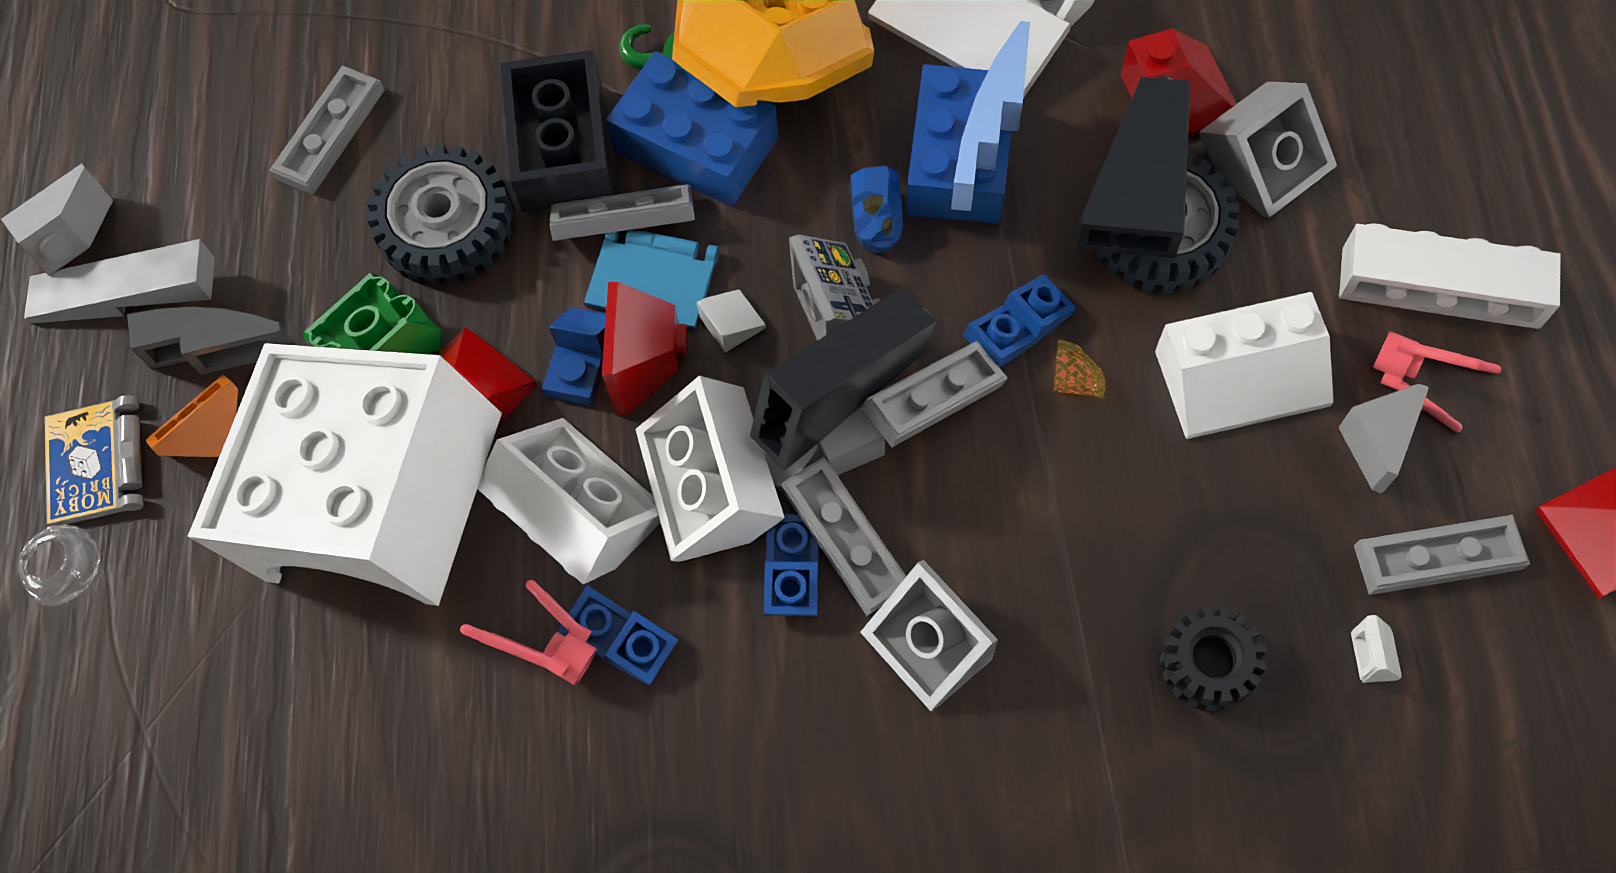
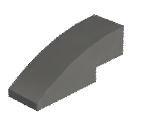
M179 307L127 314L130 349L151 370L188 361L200 375L257 362L265 343L296 346L279 322L250 313L222 308Z

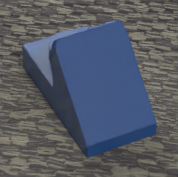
M570 307L551 324L549 330L556 346L542 387L545 397L593 406L602 377L606 313Z

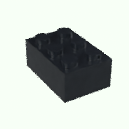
M587 50L500 63L510 182L522 212L551 208V205L555 203L615 195L603 88L594 51Z

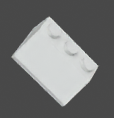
M1312 292L1166 324L1155 350L1186 439L1322 409L1333 404L1330 336Z
M698 376L635 429L671 561L681 562L749 544L784 519L764 451L750 437L754 419L744 387Z
M564 418L497 439L484 466L477 487L498 510L504 512L527 533L532 541L545 549L570 575L577 578L582 584L615 570L661 523L654 496Z

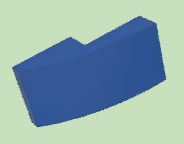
M1043 274L1010 292L1004 305L969 323L963 336L970 344L978 341L998 367H1001L1051 333L1074 313L1076 307Z
M783 514L784 519L767 530L764 616H817L819 545L798 514Z
M588 585L568 613L577 623L592 631L586 643L597 648L595 656L648 686L678 641L677 638L637 612H628ZM562 625L557 630V632L564 636L569 633Z

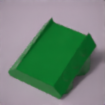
M369 273L303 333L304 339L313 347L429 355L432 351L440 352L442 330L428 319L413 298L408 295H400L385 278Z

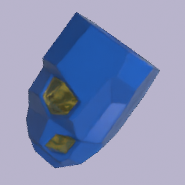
M888 166L863 168L851 175L855 237L862 247L871 253H887L898 242L903 228L899 175L897 171Z

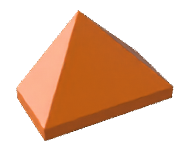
M221 375L149 436L146 442L158 456L220 457L237 414L238 388L226 376Z

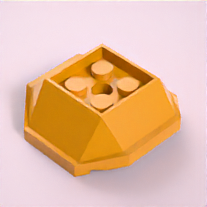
M677 0L672 60L736 108L755 106L758 100L778 103L806 100L872 66L874 47L870 29L862 24L855 0Z

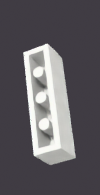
M1356 224L1342 249L1339 299L1540 329L1560 307L1561 254L1541 251L1533 246L1513 247L1492 244L1479 238L1465 240L1439 236L1431 231L1411 232L1390 229L1382 224Z

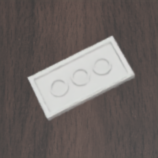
M876 0L868 11L871 21L952 67L981 70L990 69L996 55L1020 21L1030 22L1023 98L1070 31V23L1028 0Z

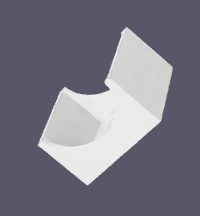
M265 343L188 537L266 582L279 584L282 574L279 572L281 566L306 567L374 582L407 594L424 604L439 606L502 413L440 355Z

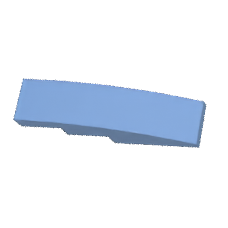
M1019 22L996 55L975 97L961 140L951 209L971 211L976 169L995 171L1000 130H1019L1030 22Z

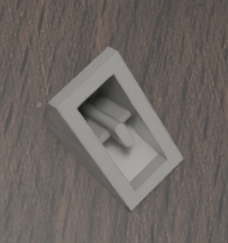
M1416 384L1354 406L1338 427L1373 491L1382 494L1398 476L1429 387Z

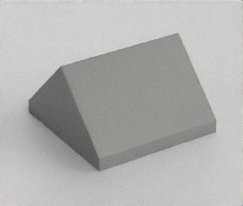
M924 560L915 565L860 632L930 711L940 706L992 661L998 639Z

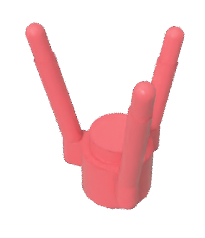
M1391 331L1373 368L1385 372L1380 383L1397 391L1410 387L1402 379L1404 376L1415 379L1425 357L1492 374H1499L1501 372V367L1497 364L1422 345L1417 341ZM1425 398L1422 406L1424 411L1439 422H1442L1452 431L1457 433L1462 431L1463 426L1461 423L1448 415L1447 412L1431 400Z
M534 580L527 581L526 588L569 632L566 636L556 632L544 652L468 624L461 626L460 631L463 635L546 668L574 686L579 683L597 652V648L586 643L592 631L577 623Z

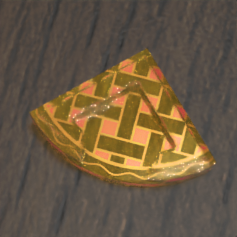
M1058 340L1053 392L1103 397L1105 393V378L1101 368L1097 367L1093 360L1083 353L1082 348L1078 345Z

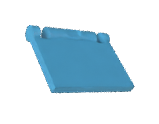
M631 229L627 231L625 244L617 243L620 231L605 233V239L584 300L585 306L606 311L608 282H620L674 304L679 324H687L688 329L696 330L699 321L696 303L706 297L712 274L719 258L720 248L709 245L705 261L696 260L699 243L695 241Z

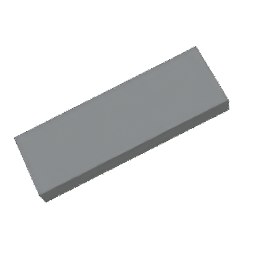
M342 65L269 171L273 178L314 195L385 89L381 81Z
M686 184L555 203L551 205L549 226L552 240L556 241L695 220L691 185Z
M975 341L867 398L861 408L889 445L894 447L997 390L1007 380V376L981 344Z
M823 456L781 483L780 489L866 616H869L886 602L905 579L906 575Z
M1513 515L1358 540L1354 545L1369 595L1518 571L1530 565Z

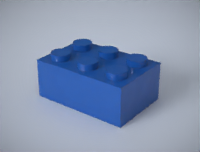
M654 51L606 118L614 152L683 185H691L692 189L730 207L734 206L779 138L775 105L758 100L755 106L736 108L674 62L672 58Z
M923 64L907 183L906 215L1000 224L1011 131L1000 130L995 171L976 169L971 211L951 209L954 178L962 136L975 97L989 70Z

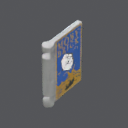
M123 395L117 398V400L44 416L46 522L49 527L54 528L118 512L136 511L143 508L142 495L127 494L123 496V490H137L142 487L139 417L135 415L120 416V412L129 413L138 410L139 402L136 396Z

